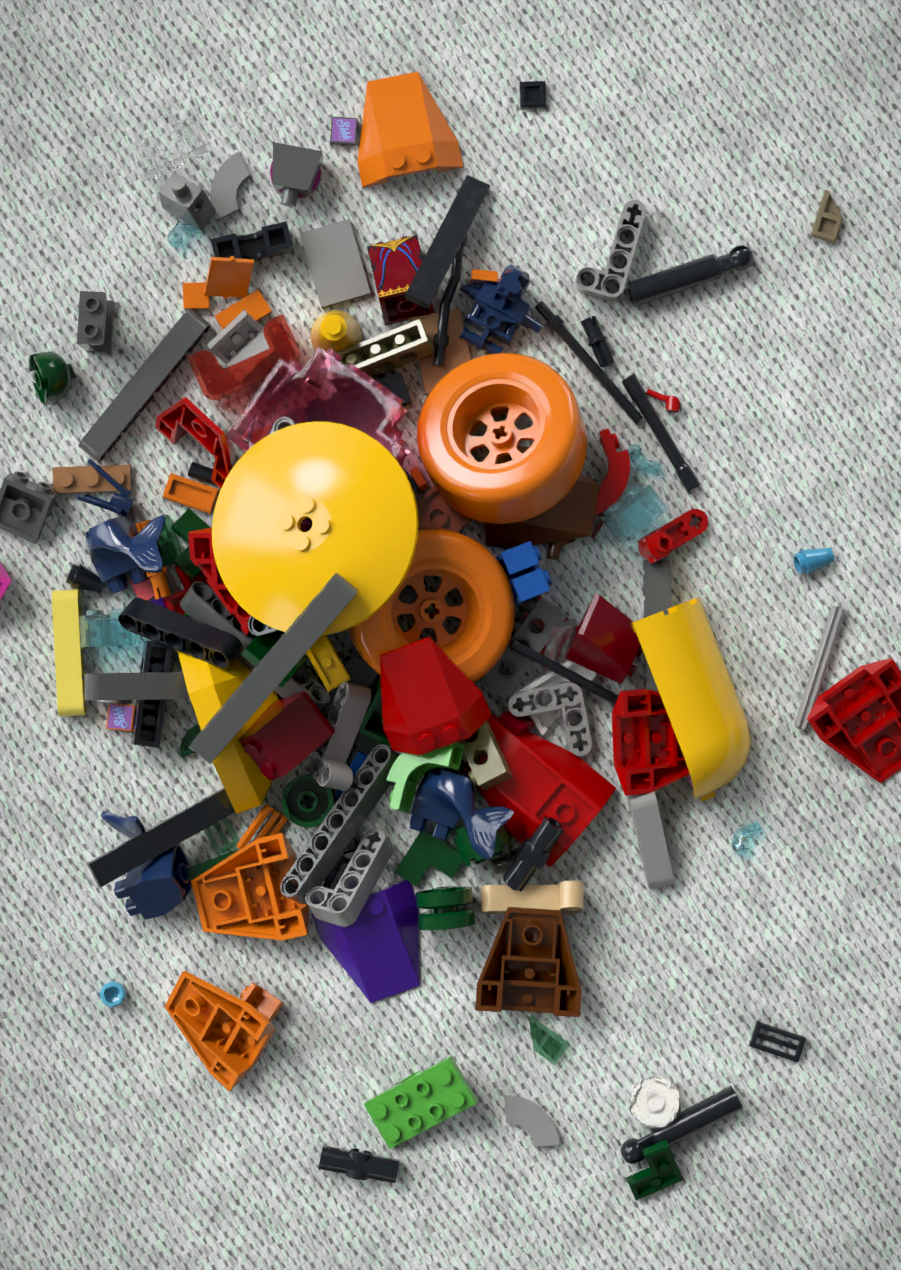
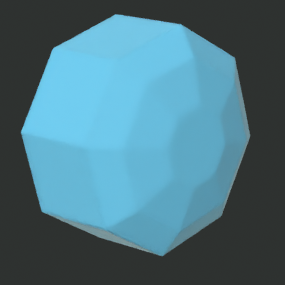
M115 980L104 984L100 992L102 1003L111 1008L121 1005L127 995L124 985Z

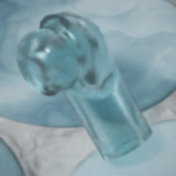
M637 444L629 447L630 464L634 470L659 474L660 461L647 460L641 451V446Z
M757 820L736 829L731 845L738 856L746 855L749 850L748 843L750 837L762 832Z

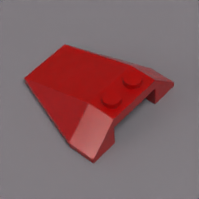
M184 397L157 416L155 428L173 445L187 433L195 438L216 458L211 480L218 487L222 488L225 479L235 465V449L224 431L187 397Z
M431 637L379 655L383 730L392 750L414 755L431 752L469 738L491 716V711L482 691Z
M892 658L858 667L818 696L806 718L820 740L880 784L901 769V671Z
M649 689L620 691L612 711L614 767L624 794L629 796L652 793L689 775L688 767L659 692Z

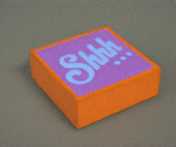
M474 269L472 270L471 284L483 285L489 282L496 286L498 272Z
M109 703L106 729L132 732L135 706Z

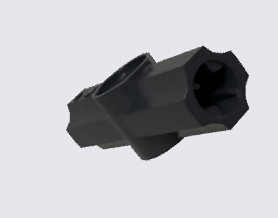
M545 816L532 836L524 840L516 854V859L503 876V881L508 887L522 892L536 870L542 869L550 856V850L564 831V827L559 821Z
M323 1145L318 1169L343 1173L345 1176L356 1180H368L370 1178L395 1183L399 1160L373 1155L372 1152L364 1150V1153L359 1152V1149L356 1148L345 1150Z

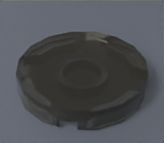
M653 1076L636 1084L631 1091L629 1106L632 1115L638 1123L645 1128L657 1130L666 1128L677 1119L680 1114L682 1101L679 1091L672 1082L663 1077Z

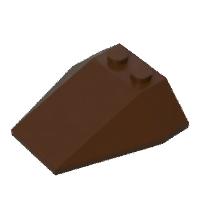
M518 446L517 450L523 454L530 447ZM510 455L500 456L496 464L509 462L512 458ZM580 474L569 493L548 511L534 518L516 523H485L486 545L511 549L531 541L532 546L592 536L601 485Z
M508 907L477 982L475 1011L501 1012V1010L553 1013L554 1016L580 1017L582 991L561 911Z

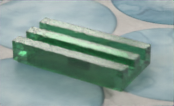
M227 817L222 819V822L234 842L230 843L218 822L213 824L225 845L222 849L209 827L204 829L218 856L234 848L240 840Z

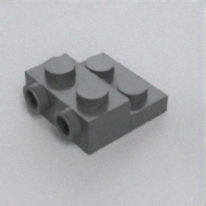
M16 471L8 474L0 488V529L36 544L40 539L46 519L52 512L58 493L52 491L53 487L48 483L39 482L36 484L29 481V476L23 472Z

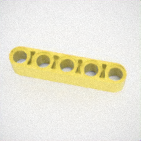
M79 589L52 591L59 717L86 716L87 706H84V702H86L85 680H83L85 666L84 654H81L84 647L83 629H80V625H82L81 603H78V599H81Z

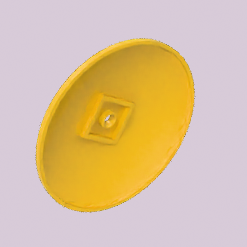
M306 422L285 427L273 432L253 445L238 460L225 479L215 505L212 522V546L218 571L232 597L245 611L260 622L283 632H286L332 576L338 573L357 588L358 591L322 635L344 631L367 620L378 612L391 599L404 581L411 566L418 539L419 524L416 499L411 483L396 458L382 444L366 433L332 422ZM305 518H311L312 528L308 532L301 530V522Z

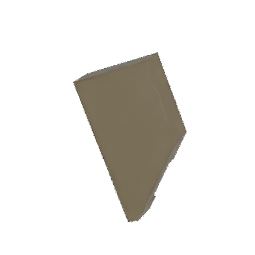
M825 190L810 236L835 244L843 217L839 209H837L830 192Z

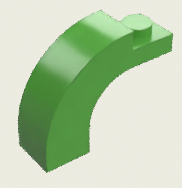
M456 742L422 755L402 752L393 763L387 777V781L395 783V787L390 794L389 808L410 814L416 786L420 778L427 771L438 767L459 771L465 745Z

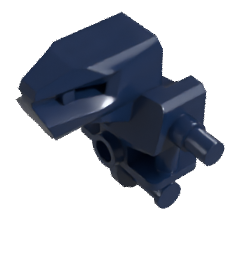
M509 265L505 267L496 286L486 282L480 289L463 281L459 290L475 300L470 314H467L465 317V322L482 331L483 334L480 337L469 331L467 327H464L459 338H463L476 345V349L479 351L483 349L490 354L501 353L503 347L488 341L489 336L510 346L513 335L521 326L539 333L543 324L528 315L530 306L522 300L529 287V274L514 265Z

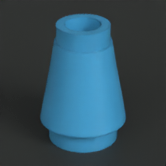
M830 547L799 550L793 556L794 566L799 574L804 573L808 575L834 562V555Z

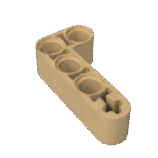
M563 881L559 885H526L522 892L515 891L508 887V885L481 886V913L505 914L508 907L560 910L561 914L582 913L584 909L583 882Z

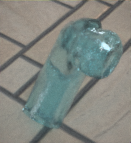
M179 221L168 233L167 240L170 246L179 247L189 234H202V231L185 221Z

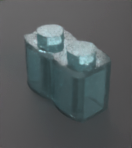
M112 609L111 614L102 615V610L86 611V616H80L81 648L135 645L136 634L124 629L118 620V616L124 609Z

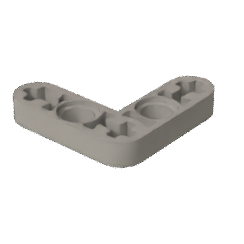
M565 681L518 691L509 696L507 707L517 717L561 709L569 750L577 756H584L590 752L592 740L583 693L577 684ZM568 687H571L573 691H577V694L573 695L572 700H569L567 696L559 697L561 702L557 703L555 689H558L559 694L566 693ZM542 692H548L552 696L551 702L546 706L540 705L537 701L539 694ZM533 694L532 700L536 706L535 708L531 709L530 703L522 705V710L520 711L516 707H512V704L516 703L517 698H521L523 702L530 701L528 695ZM572 712H579L582 715V720L578 725H570L568 723V716ZM570 731H579L581 739L586 741V744L582 745L583 749L579 750L576 746H573L577 742V737L575 733L570 734Z

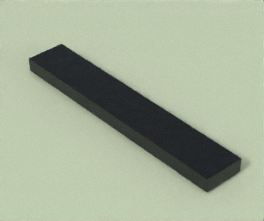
M469 175L466 176L405 294V299L429 309L489 191V184Z
M222 788L88 862L87 866L98 887H102L235 813V810L225 789Z

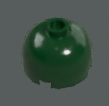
M50 351L29 355V371H34L36 383H32L40 402L46 405L63 399L71 388V379L75 377L72 365L70 363L66 364L63 357Z

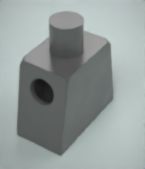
M273 143L272 185L274 189L283 191L281 205L296 207L298 194L307 196L311 194L324 156L322 151Z
M173 173L159 191L163 209L200 231L203 230L216 213L204 190L177 173Z

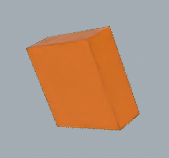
M206 282L183 283L184 310L190 308L192 310L210 309V296L204 295Z

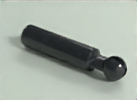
M744 245L735 246L728 254L720 257L711 254L627 283V289L633 306L637 307L720 279L723 272L732 269L738 271L746 270L753 263L754 256L748 247Z
M729 1086L651 1127L650 1134L640 1139L632 1138L626 1140L621 1147V1155L627 1163L638 1164L645 1158L643 1149L663 1140H667L669 1147L742 1110V1104L732 1086Z

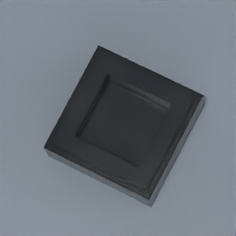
M545 81L519 82L520 109L546 108Z

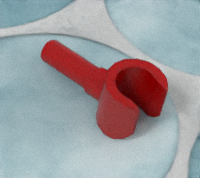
M648 388L647 395L666 402V411L679 412L680 401L676 396H666Z

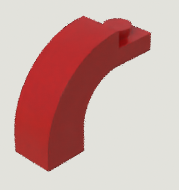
M609 428L598 433L607 459L608 470L605 479L600 484L595 516L607 511L616 503L626 488L630 474L628 450L617 453L616 449L620 448L616 433L611 434Z

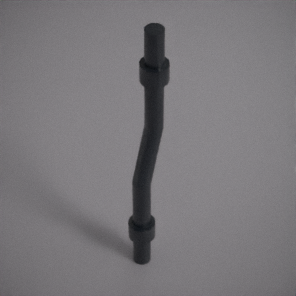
M467 235L452 262L451 275L440 302L437 334H434L433 345L436 346L434 366L444 367L445 349L449 345L447 330L450 305L461 277L463 249L467 245Z

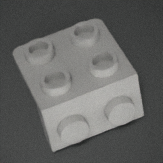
M245 309L207 344L209 349L228 366L236 382L240 385H244L247 381L252 380L256 373L265 364L270 363L278 352L277 347L265 328Z

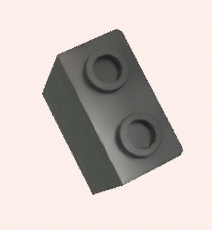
M80 291L77 344L86 352L112 353L114 301L107 300L105 292Z

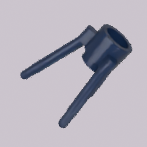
M88 459V464L120 493L114 492L109 502L88 494L84 496L77 495L76 498L85 503L110 510L120 516H126L134 501L133 498L129 497L131 491L122 487L92 459Z

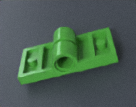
M451 1055L423 1071L413 1073L397 1085L367 1100L364 1106L387 1146L391 1149L475 1105L478 1100Z

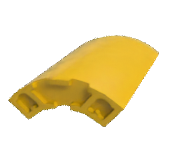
M700 597L668 608L669 614L667 615L664 614V611L632 622L631 626L634 633L637 634L688 767L694 787L692 794L695 799L700 798L701 801H706L716 797L714 791L734 780L747 762L751 738L748 721Z

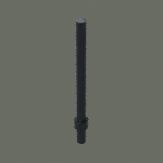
M543 301L539 302L535 309L548 322L546 324L552 332L555 331L625 413L637 424L643 416L567 330L558 314L555 316Z
M514 639L511 640L508 646L509 649L612 703V707L615 706L619 694L611 692Z

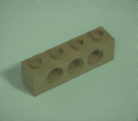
M418 319L323 358L332 382L340 390L427 357L435 352L427 330L422 321Z
M488 720L476 730L478 736L475 741L468 742V738L459 741V743L465 745L462 760L470 765L472 771L468 773L473 784L480 786L485 791L513 777ZM484 754H488L487 762L479 765V758Z

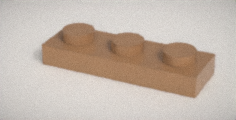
M131 465L100 466L122 487L132 491ZM92 466L52 467L53 491L58 494L119 492Z

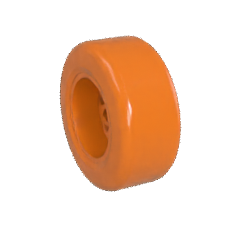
M496 353L480 356L459 365L435 385L426 398L419 415L417 444L421 461L435 489L446 503L471 519L491 524H509L525 521L548 511L569 493L584 467L587 453V433L576 397L568 383L557 371L533 357L515 353ZM508 414L505 421L495 422L493 420L495 416ZM522 415L528 416L532 420L533 425L527 429L519 430L515 423ZM481 424L488 427L484 436H472ZM522 440L534 441L523 454L517 450ZM486 447L490 451L484 461L477 462L471 452L474 449ZM510 455L512 458L509 462L496 464L500 456Z
M419 526L416 550L411 566L396 593L378 612L358 625L349 628L348 631L360 656L380 675V654L419 641L423 628H433L436 635L435 643L474 683L495 666L509 643L515 619L514 595L502 565L483 545L470 537L450 529L435 526ZM434 575L441 578V583L436 592H427L425 590L423 582L425 576ZM406 585H411L417 593V597L412 604L399 600V595ZM457 588L463 601L460 605L448 606L445 601V595L451 589ZM431 604V606L435 607V611L430 612L429 616L424 610L429 608ZM411 613L415 619V624L408 631L403 632L398 624L397 617L400 614ZM447 616H454L461 620L458 629L453 634H448L442 625Z

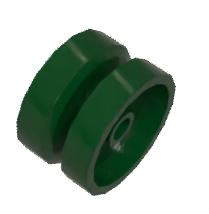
M444 886L416 892L417 907L433 909L418 915L419 930H445L475 925L474 910L471 908H458V906L467 905L473 901L472 887Z

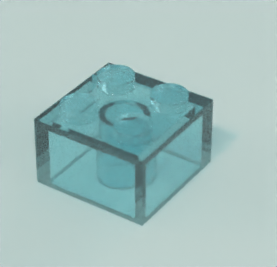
M639 484L637 486L633 485L623 493L625 498L622 501L619 500L607 507V510L604 511L605 514L600 519L618 542H628L669 509L650 484L643 486Z

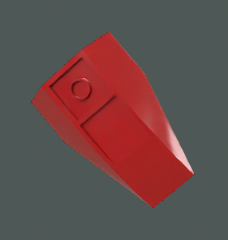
M491 713V716L487 719L513 777L486 791L478 785L475 787L490 807H506L514 811V814L504 826L510 835L521 844L527 837L530 838L545 816L559 821L564 827V831L550 850V856L545 863L551 867L570 848L600 812L616 787L579 756L529 731L516 736L499 722L500 717ZM477 731L468 738V742L476 740L478 736ZM484 754L479 758V765L487 762L488 754ZM461 760L460 766L470 778L468 773L472 771L468 762L464 763Z

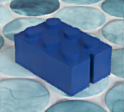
M531 541L501 552L496 556L510 581L515 606L550 591L551 579L546 570L542 571V568H540L541 554L536 545L532 546Z

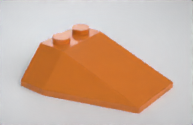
M418 72L367 81L357 160L362 188L388 183V178L434 169H437L439 173L463 168L459 143Z
M283 832L254 840L191 881L203 932L274 940H287L308 935V904L296 903L285 897L280 890L282 880L297 860V854Z
M187 971L181 973L164 1006L209 1073L229 1092L258 1062L276 1029L271 1022L249 1003Z

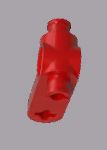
M691 509L637 541L640 555L649 564L668 556L674 549L700 535L707 529V515L700 509ZM690 516H692L693 518H699L700 522L697 523L698 528L696 526L691 527L689 525V522L692 521Z

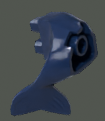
M164 515L154 518L139 533L135 523L129 516L109 519L85 532L92 564L101 582L107 581L113 594L129 588L124 578V575L127 573L130 574L135 585L149 579L146 572H163L162 559L157 542L165 526L166 517Z
M433 768L425 773L416 790L410 814H412L410 829L423 833L428 819L437 822L432 836L446 840L451 828H454L459 818L462 817L471 846L481 857L488 860L494 853L496 831L512 817L514 811L506 807L477 809L474 802V787L471 778L439 768L435 770Z
M103 811L100 815L111 827L130 839L145 831L142 822L137 816L124 818ZM180 843L127 872L126 879L115 882L114 893L117 898L129 897V899H126L125 906L130 916L141 914L144 919L159 917L167 914L185 900L191 890L192 880H189V873L186 867L189 863Z

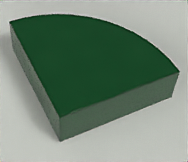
M199 725L192 727L184 735L180 745L181 757L195 753L189 746L200 733Z

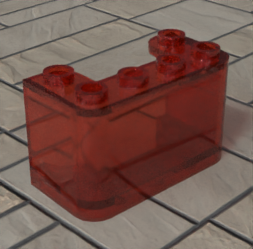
M283 314L270 319L264 326V337L270 349L225 369L219 365L216 357L210 351L202 350L187 356L203 394L212 405L216 407L228 406L301 372L304 365L303 357Z

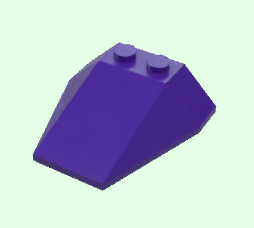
M404 880L370 894L358 918L350 926H338L319 920L314 914H311L320 939L370 1003L420 986L418 907L409 881Z

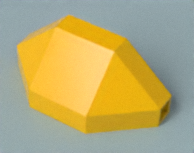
M178 651L188 694L202 730L252 671L237 657L234 658L227 668H220ZM275 691L268 696L213 760V765L236 814L262 805L273 780L269 781L261 773L260 768L251 756L246 753L238 740L273 702L281 700L279 694Z

